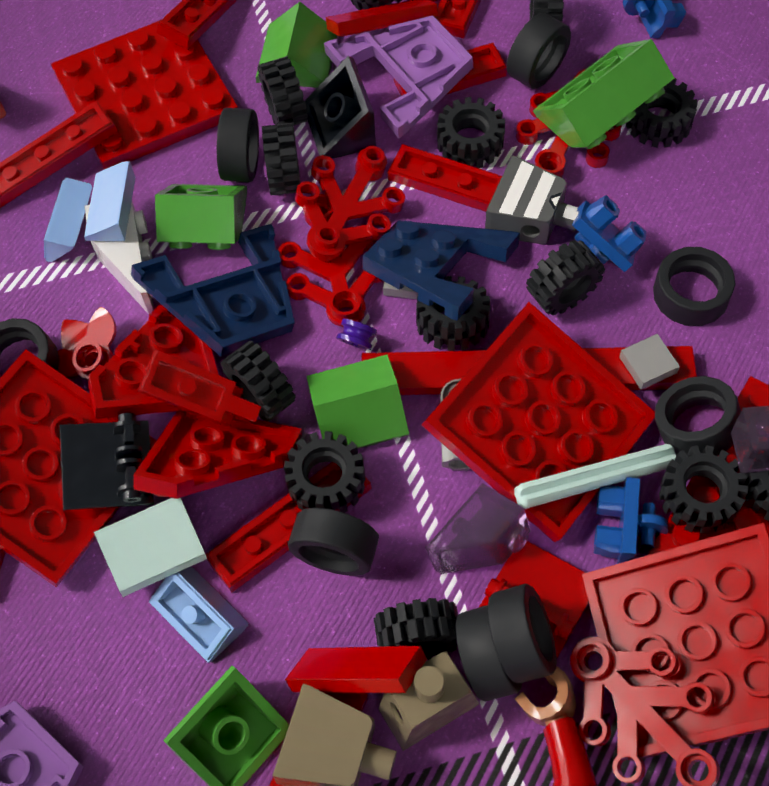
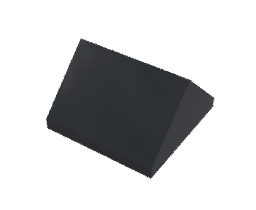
M347 56L305 100L308 114L307 119L319 156L324 155L332 159L358 153L368 146H376L374 111L353 57Z

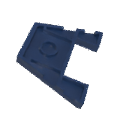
M398 220L363 255V270L399 290L404 288V286L418 293V301L427 306H431L435 302L445 308V316L458 321L473 303L474 288L443 280L445 276L467 252L506 262L519 246L520 233Z
M272 224L240 233L238 243L252 266L198 283L184 286L166 255L133 264L131 267L133 280L220 357L235 352L246 342L253 341L254 344H258L290 333L295 324L286 281H283L281 274V258L279 250H276L275 232Z

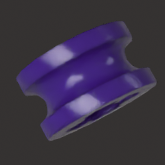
M342 319L341 325H343L344 330L342 333L337 334L336 339L358 348L371 350L372 344L369 340L371 336L376 335L377 330L360 322Z

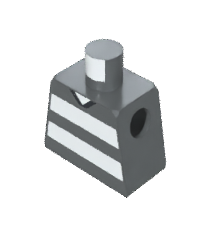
M512 155L486 210L485 229L520 233L519 241L543 245L548 242L555 225L573 231L577 230L572 224L579 213L577 211L578 207L564 203L567 188L565 179Z

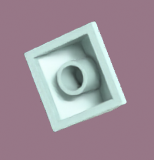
M170 498L94 532L122 597L207 559L181 498Z

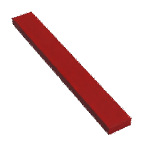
M666 346L680 366L677 374L642 390H667L674 383L689 377H697L693 347ZM627 347L583 348L630 390H641L619 358L621 350ZM486 350L362 353V361L388 355L398 383L400 395L441 394L445 384L451 380L462 379Z

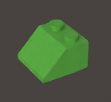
M171 184L156 193L157 242H169V247L176 249L191 248L192 243H207V248L215 250L231 248V244H235L239 240L243 229L247 186Z

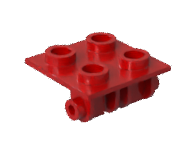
M520 537L497 578H492L484 592L486 596L479 607L488 605L489 597L495 592L523 584L532 586L539 595L546 610L558 658L589 603L582 576L585 572Z

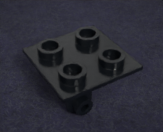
M123 413L118 415V422L60 425L63 511L154 505V494L134 490L133 478L134 473L150 451L148 421H137L136 414Z

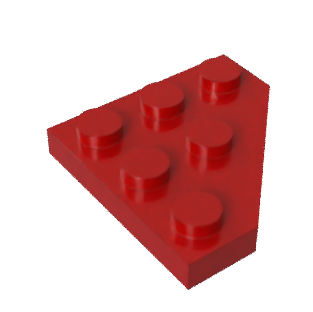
M158 305L149 314V320L139 330L134 329L115 348L114 355L103 366L99 364L89 374L88 387L95 419L118 417V415L123 413L142 415L183 411L180 408L137 392L154 350H159L219 375L212 349L163 305Z
M185 410L177 411L134 473V490L152 493L160 497L181 498L284 468L285 461H289L288 452L290 449L298 450L297 441L302 438V428L261 420L248 424L232 418L228 426L222 423L217 424Z

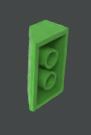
M652 39L621 44L614 47L540 104L533 112L540 121L568 146L591 149L607 138L605 132L614 125L621 126L630 121L636 115L634 110L641 104L651 103L665 93L663 87L675 78Z

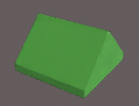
M298 2L269 24L259 64L288 56L296 71V77H298L300 82L299 85L301 87L317 88L330 75L332 60L326 55L324 43L337 39L338 35L327 30L325 20L304 4ZM257 70L256 83H261L258 76L259 72Z
M388 355L307 376L322 439L325 437V431L332 432L334 440H337L339 434L347 437L348 445L353 441L357 448L360 449L409 435L398 383Z
M231 666L163 741L208 786H243L284 740L289 724L237 668Z

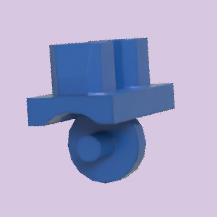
M623 0L625 12L628 15L640 16L650 38H660L666 28H677L686 15V10L682 3H672L671 0Z
M607 195L592 204L587 200L584 201L577 208L579 213L572 224L579 231L574 239L577 242L579 240L583 241L602 264H605L610 259L623 272L627 271L633 266L635 254L646 240V231L637 222L633 221L628 223L622 230L617 229L611 222L619 216L620 209Z
M626 477L624 487L602 486L599 488L596 513L598 515L620 517L619 528L597 525L593 553L616 558L617 564L629 561L635 557L637 535L641 536L642 548L652 549L654 548L655 537H658L660 533H668V520L656 515V504L644 503L642 514H638L640 478Z

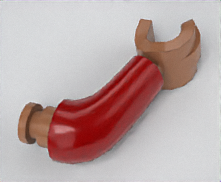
M556 666L553 675L545 677L549 684L557 688V695L552 703L545 707H536L523 692L514 699L530 719L536 724L545 726L543 733L552 766L554 780L552 786H597L587 751L575 720L572 718L576 709L573 685L566 673Z

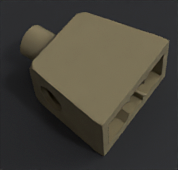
M445 651L425 662L423 667L416 672L414 681L406 693H384L379 706V712L402 751L478 706L479 701L455 663Z
M303 684L272 776L276 783L281 786H358L362 772L389 781L397 751L371 743L375 730V722L372 717L309 685Z

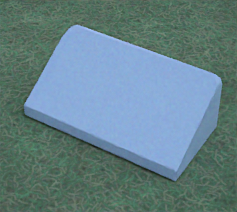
M130 161L121 162L96 173L84 235L85 241H125L136 178Z
M66 177L62 181L44 238V258H46L47 262L52 263L74 248L85 215L84 206L88 205L93 188L90 183Z
M192 567L166 577L149 600V603L208 663L220 655L249 624Z

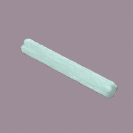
M664 444L528 481L514 488V495L518 506L522 509L538 506L595 490L602 486L623 482L626 480V477L637 478L666 470L670 461L676 458L675 450L672 445Z

